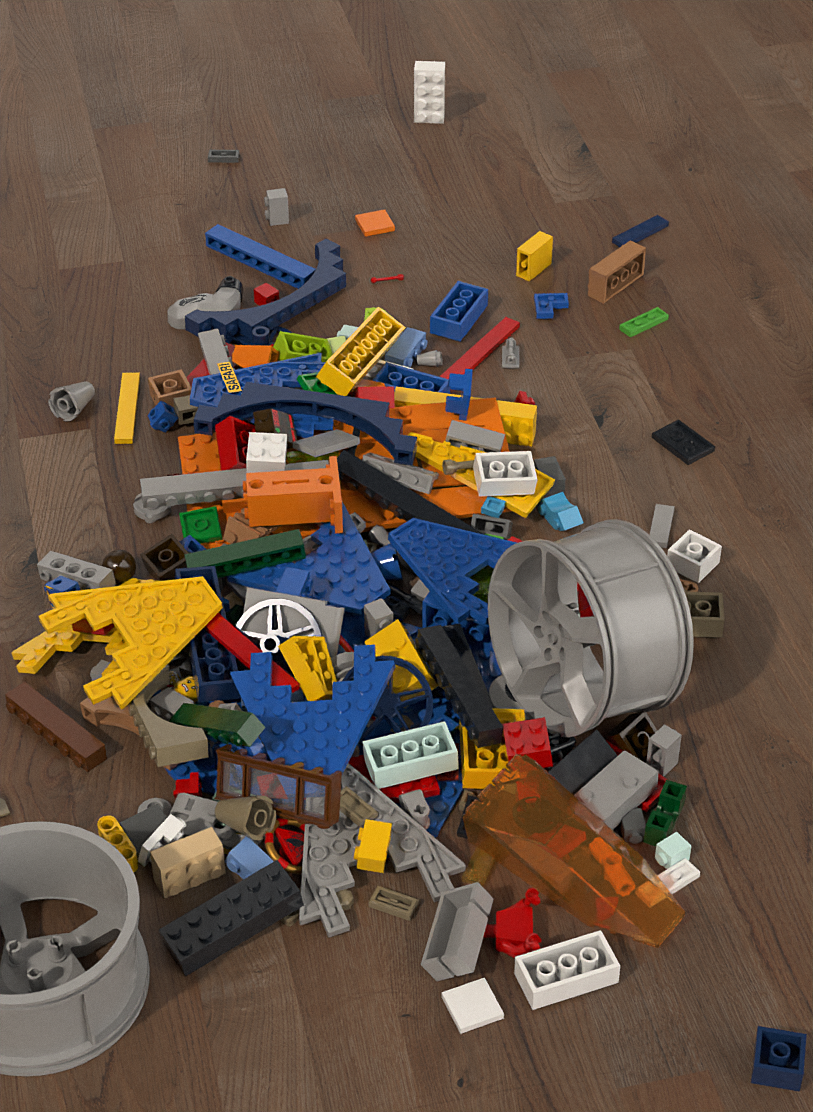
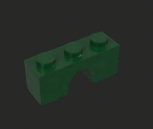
M666 779L659 795L656 811L652 810L646 823L644 843L656 847L657 843L671 835L685 804L686 785Z

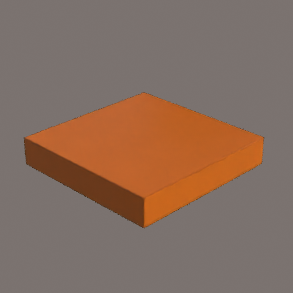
M386 210L355 215V220L365 237L395 231V225Z

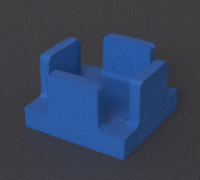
M465 369L463 375L454 373L449 375L448 388L460 390L461 397L447 396L445 411L458 413L459 420L466 421L473 369Z

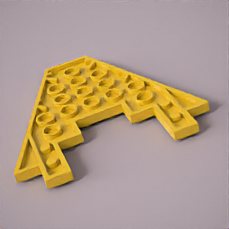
M202 576L53 593L49 595V598L55 609L38 617L48 634L84 618L87 619L94 631L112 623L115 625L128 647L112 654V658L119 669L83 685V688L93 705L113 696L122 710L223 607L220 599Z
M132 578L119 586L158 581ZM68 625L51 634H48L46 631L14 650L12 656L15 660H21L16 666L19 673L36 674L55 651L73 652L82 641L109 643L105 647L107 655H112L128 647L116 627L105 636L73 631L72 625ZM114 660L101 673L102 677L119 669Z

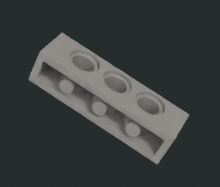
M50 551L37 564L40 578L44 581H52L59 576H63L78 582L80 590L114 587L116 585L112 569L54 551Z

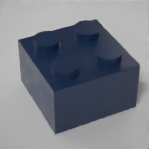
M758 1026L754 1044L751 1083L800 1092L804 1075L807 1034Z

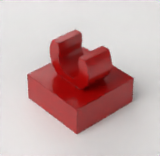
M519 391L514 403L535 405L534 399L528 398L527 393L524 391Z

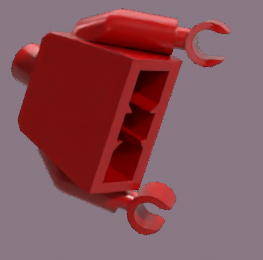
M533 887L529 888L525 893L526 898H522L504 910L497 911L495 924L486 925L483 938H496V950L512 958L539 950L540 945L538 943H541L542 940L538 934L533 933V907H530V904L535 906L540 904L539 892Z

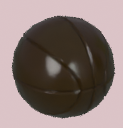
M117 549L108 553L103 559L102 566L113 570L116 583H124L134 576L136 561L129 552Z

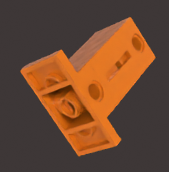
M329 456V464H326V468L246 473V481H243V492H245L243 493L245 519H249V527L330 522L331 526L335 527V533H343L342 498L337 456Z

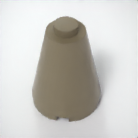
M258 795L220 800L215 807V817L218 821L246 837L259 841L263 839L262 837L266 831L271 832L276 821V811L272 809L271 804L274 803L269 797Z

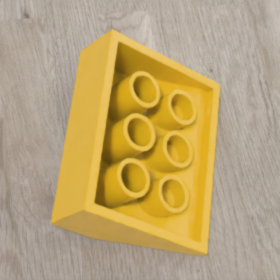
M492 708L501 724L525 720L524 709ZM461 721L459 722L462 788L485 789L529 776V770L510 773L504 731L502 743L477 748L474 741L470 740L467 729L462 726Z

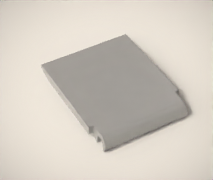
M247 587L243 614L255 604L265 600L286 599L294 601L310 611L317 620L322 635L325 637L330 658L337 655L344 615L343 607L327 605V601ZM274 605V630H278L276 605ZM280 605L284 633L311 625L308 619L298 610ZM269 606L252 614L243 625L241 631L266 635L268 633ZM311 629L295 636H307L314 633V630ZM244 635L251 642L256 644H260V641L262 639ZM275 661V663H277L283 670H285L291 677L294 678V676L291 673H289L281 665L279 661ZM241 662V664H242V666H243V668H244L245 670H250L246 665H244V664Z

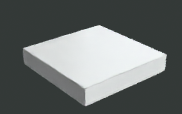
M485 977L442 992V999L460 1034L504 1019V1013Z

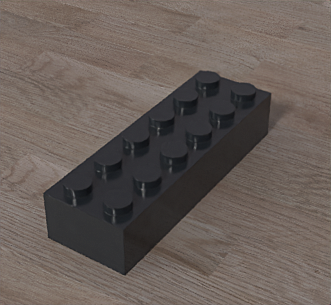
M278 860L160 928L159 932L165 947L184 975L187 976L304 906L299 888Z

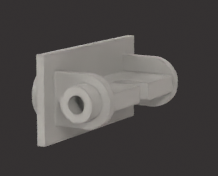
M508 338L506 346H502V368H519V346H516L514 338Z

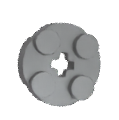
M141 493L136 496L135 503H133L134 513L139 518L145 519L147 523H153L171 513V506L143 508Z

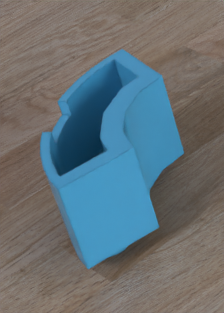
M563 492L544 498L538 503L539 514L543 515L555 530L564 531L584 523L578 507L572 505L566 499Z

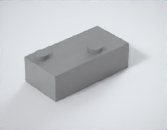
M624 750L570 798L569 817L604 838L621 823L622 817L631 809H636L657 789L659 771Z

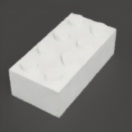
M415 61L414 123L444 124L445 62Z
M599 930L516 956L514 974L532 1010L618 983L620 964L602 931Z

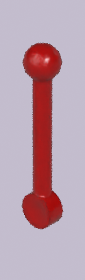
M398 274L397 276L383 278L372 277L371 283L394 279L403 280L404 275Z

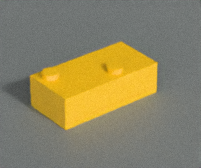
M398 619L364 641L366 645L375 644L376 656H393L414 665L426 678L431 691L439 686L426 662H424L420 651L416 648L409 632ZM395 665L392 673L394 693L422 688L418 679L411 672ZM424 691L406 696H401L400 699L402 702L411 698L425 695Z

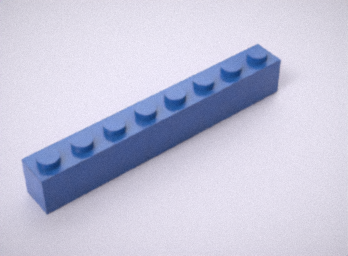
M219 224L205 233L207 247L297 289L302 287L316 270Z

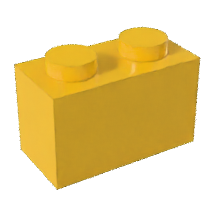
M365 820L364 828L360 827L358 833V841H361L360 846H356L354 852V859L357 860V869L384 873L391 839L392 823Z

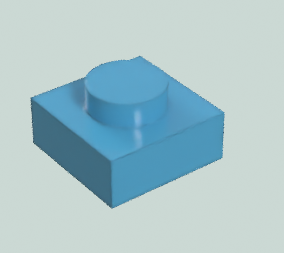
M487 496L481 507V513L499 518L505 508L506 501Z

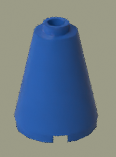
M391 543L371 552L386 581L403 580L398 553Z

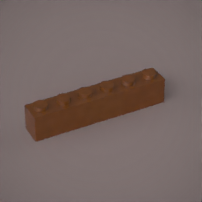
M25 681L5 694L7 710L11 714L18 716L23 724H28L37 735L43 736L51 746L54 745L58 748L63 756H68L73 760L78 768L81 767L86 772H89L107 759L104 743Z

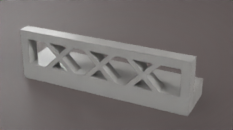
M371 452L363 455L362 459L365 463L403 486L426 494L431 493L433 482L439 476L437 472L414 465L394 463V459Z

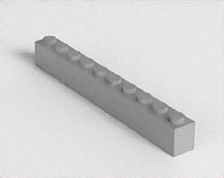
M328 460L286 464L285 471L326 468V464H329ZM247 468L140 479L143 508L243 498V493H245L243 492V481H246Z

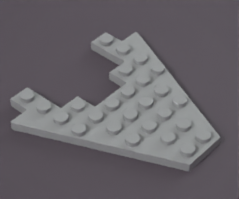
M348 763L341 777V790L346 786L349 787L378 812V816L374 821L392 823L387 855L396 873L417 866L433 901H440L442 892L454 889L448 876L465 871V864ZM325 796L307 797L306 810L324 814ZM341 811L339 822L330 828L321 829L317 825L309 823L305 824L301 881V896L304 906L300 908L299 923L303 925L321 919L328 938L350 931V925L335 892L355 886V881L349 867L357 865V860L354 859L355 847L360 846L361 841H358L360 827Z

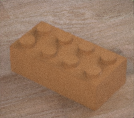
M630 240L592 266L589 270L588 296L604 304L643 276L646 248Z

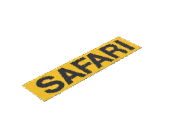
M217 363L228 392L242 391L231 363Z

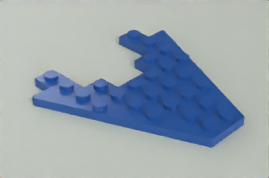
M316 353L233 371L242 391L246 382L301 388L297 381L298 375L319 372L325 362H321L322 353ZM221 373L193 378L190 405L199 407V405L218 407L223 393L241 396L242 391L229 393ZM290 414L293 415L296 436L308 438L314 436V430H333L334 419L316 415ZM254 417L244 420L255 424Z
M343 502V533H335V527L331 526L330 522L315 523L321 528L311 534V540L319 545V547L306 555L305 559H301L296 563L287 562L226 576L227 581L231 583L276 592L286 567L306 570L310 572V580L313 582L310 591L313 594V599L327 601V605L343 607L344 611L359 615L364 614L365 604L381 598L385 599L390 595V588Z
M416 518L410 519L388 533L389 542L455 623L459 624L469 616L485 625L489 623L488 604L472 595L479 590V583L469 577L487 565L494 568L501 555L517 542Z
M375 644L354 646V681L333 682L332 700L292 702L291 685L272 686V652L251 653L250 670L231 672V677L247 712L253 713L265 726L259 737L270 761L284 758L285 765L288 766L302 762L304 763V770L310 771L315 767H322L323 774L331 775L338 770L342 771L343 774L395 669V661L376 662ZM278 775L288 799L295 798L296 779ZM305 781L304 798L325 796V786Z

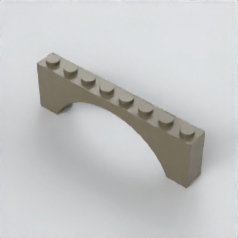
M168 664L127 705L129 715L133 716L134 725L138 727L140 738L143 737L145 748H149L150 759L155 760L157 767L208 758V739L202 728L187 727L168 722L154 714L147 706L149 699L157 691L170 684Z

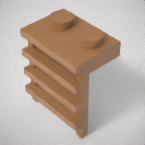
M243 508L241 513L236 512L234 517H228L223 540L233 544L265 537L283 525L249 527V519H245Z

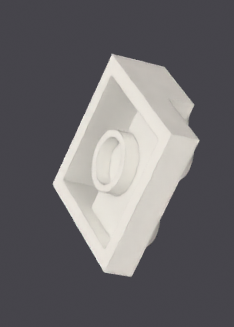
M170 814L142 845L138 862L145 867L149 861L151 862L150 851L182 839L186 823L181 818Z

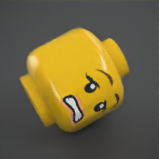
M187 676L174 684L173 690L194 701V703L198 701L193 676Z

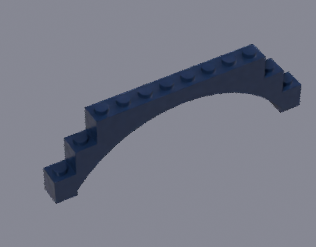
M327 238L315 244V258L319 262L312 277L290 295L265 305L242 310L200 311L196 309L185 315V330L199 337L198 333L218 329L220 335H224L225 339L240 333L253 340L252 330L256 327L264 326L269 331L346 287V273L343 272L340 245Z
M246 382L241 396L223 393L218 407L199 405L194 417V433L213 436V433L216 432L215 425L229 416L246 420L254 417L253 412L272 408L287 414H307L331 418L356 427L381 443L393 456L394 463L413 465L417 452V437L402 435L403 419L389 418V402Z

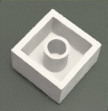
M249 432L246 459L247 473L285 471L287 434Z
M689 529L668 549L667 557L676 572L699 583L720 563L722 546Z

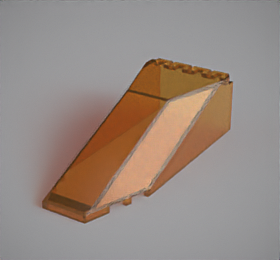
M516 754L506 765L510 771L503 768L492 780L495 786L488 784L478 795L480 801L475 799L465 810L466 813L462 817L469 843L589 927L593 928L595 925L609 930L611 934L616 935V933L627 935L632 937L633 941L658 948L686 915L684 909L638 852L536 761L527 755L521 756Z

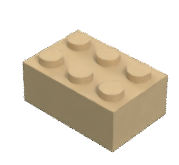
M212 827L150 851L153 878L164 899L226 874L223 844Z

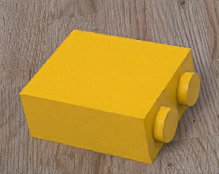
M539 231L517 248L516 276L530 282L552 264L553 236Z

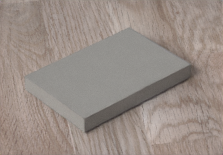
M336 429L294 441L293 448L318 457L359 445L360 437Z

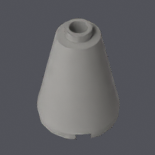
M86 381L55 388L50 392L51 396L48 400L50 409L57 418L61 417L64 419L63 421H72L95 395V389L91 383Z

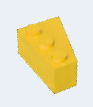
M293 636L280 644L278 647L297 682L300 683V688L307 701L332 700L333 682H337L325 637Z

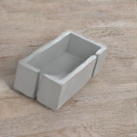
M478 882L444 891L441 894L421 962V966L436 981L453 978L454 975L460 976L474 972L488 921L487 916L490 914L493 903L492 896Z

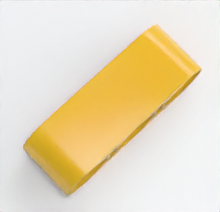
M113 816L101 817L97 823L99 836L112 844L124 856L134 873L138 869L136 848L116 818Z

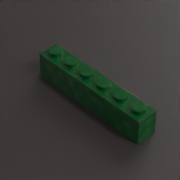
M299 529L184 554L187 568L215 566L217 578L306 558L304 543Z
M183 703L168 721L177 725L202 728L207 739L213 742L250 747L265 729V726L251 712Z

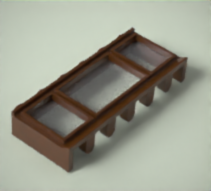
M231 744L216 750L218 754L217 790L214 799L223 800L262 795L269 797L274 804H271L272 809L282 819L298 820L301 824H314L321 829H328L339 822L342 771L338 770L331 775L323 774L322 767H315L310 771L304 770V763L302 762L288 766L285 765L284 758L267 761L266 754L264 753L251 757L247 756V749L231 752Z

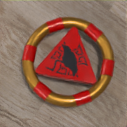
M277 818L271 832L266 831L265 833L267 852L273 861L278 860L285 871L302 875V866L297 865L303 858L304 833L278 827L289 824L297 826L305 832V824H301L298 820ZM274 833L281 844L279 850L281 856H279L274 848Z

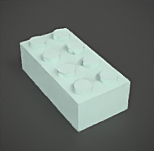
M445 721L363 741L364 760L372 782L378 789L458 769V751Z

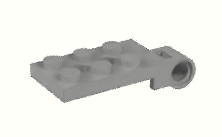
M179 793L170 814L181 818L186 823L182 838L212 827L223 844V848L232 850L246 836L236 834V830L227 825L222 829L214 827L217 822H220L215 817V807L218 802L187 793ZM252 840L259 847L261 840Z

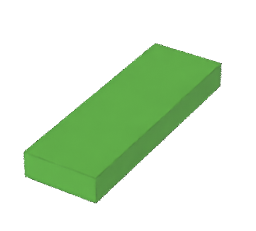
M656 307L620 324L619 330L631 338L668 320L669 315L659 307Z

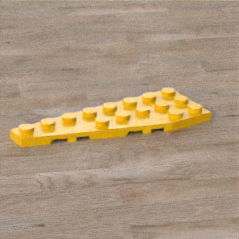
M413 432L408 434V436L417 437L415 457L442 472L443 460L452 459V461L456 462L471 461L475 459L476 453H488L461 445L459 448L450 445L451 443L446 441L443 443L433 441L431 437ZM473 468L459 469L457 472L449 474V476L478 491ZM535 469L538 480L534 494L491 497L506 501V508L526 518L554 485L555 479Z

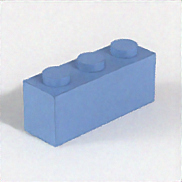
M407 327L385 354V361L411 368L412 363L417 359V355H420L421 351L427 347L426 332Z

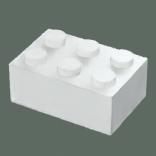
M531 451L475 454L473 471L479 496L534 494L538 479Z

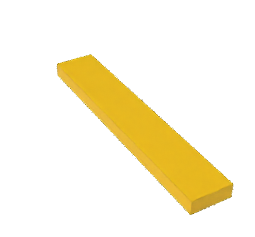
M122 373L114 436L115 444H133L140 373Z

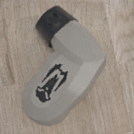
M227 276L220 282L214 294L203 293L176 301L167 310L168 323L173 328L184 330L185 315L196 309L200 311L240 310L243 298L242 283L232 276Z

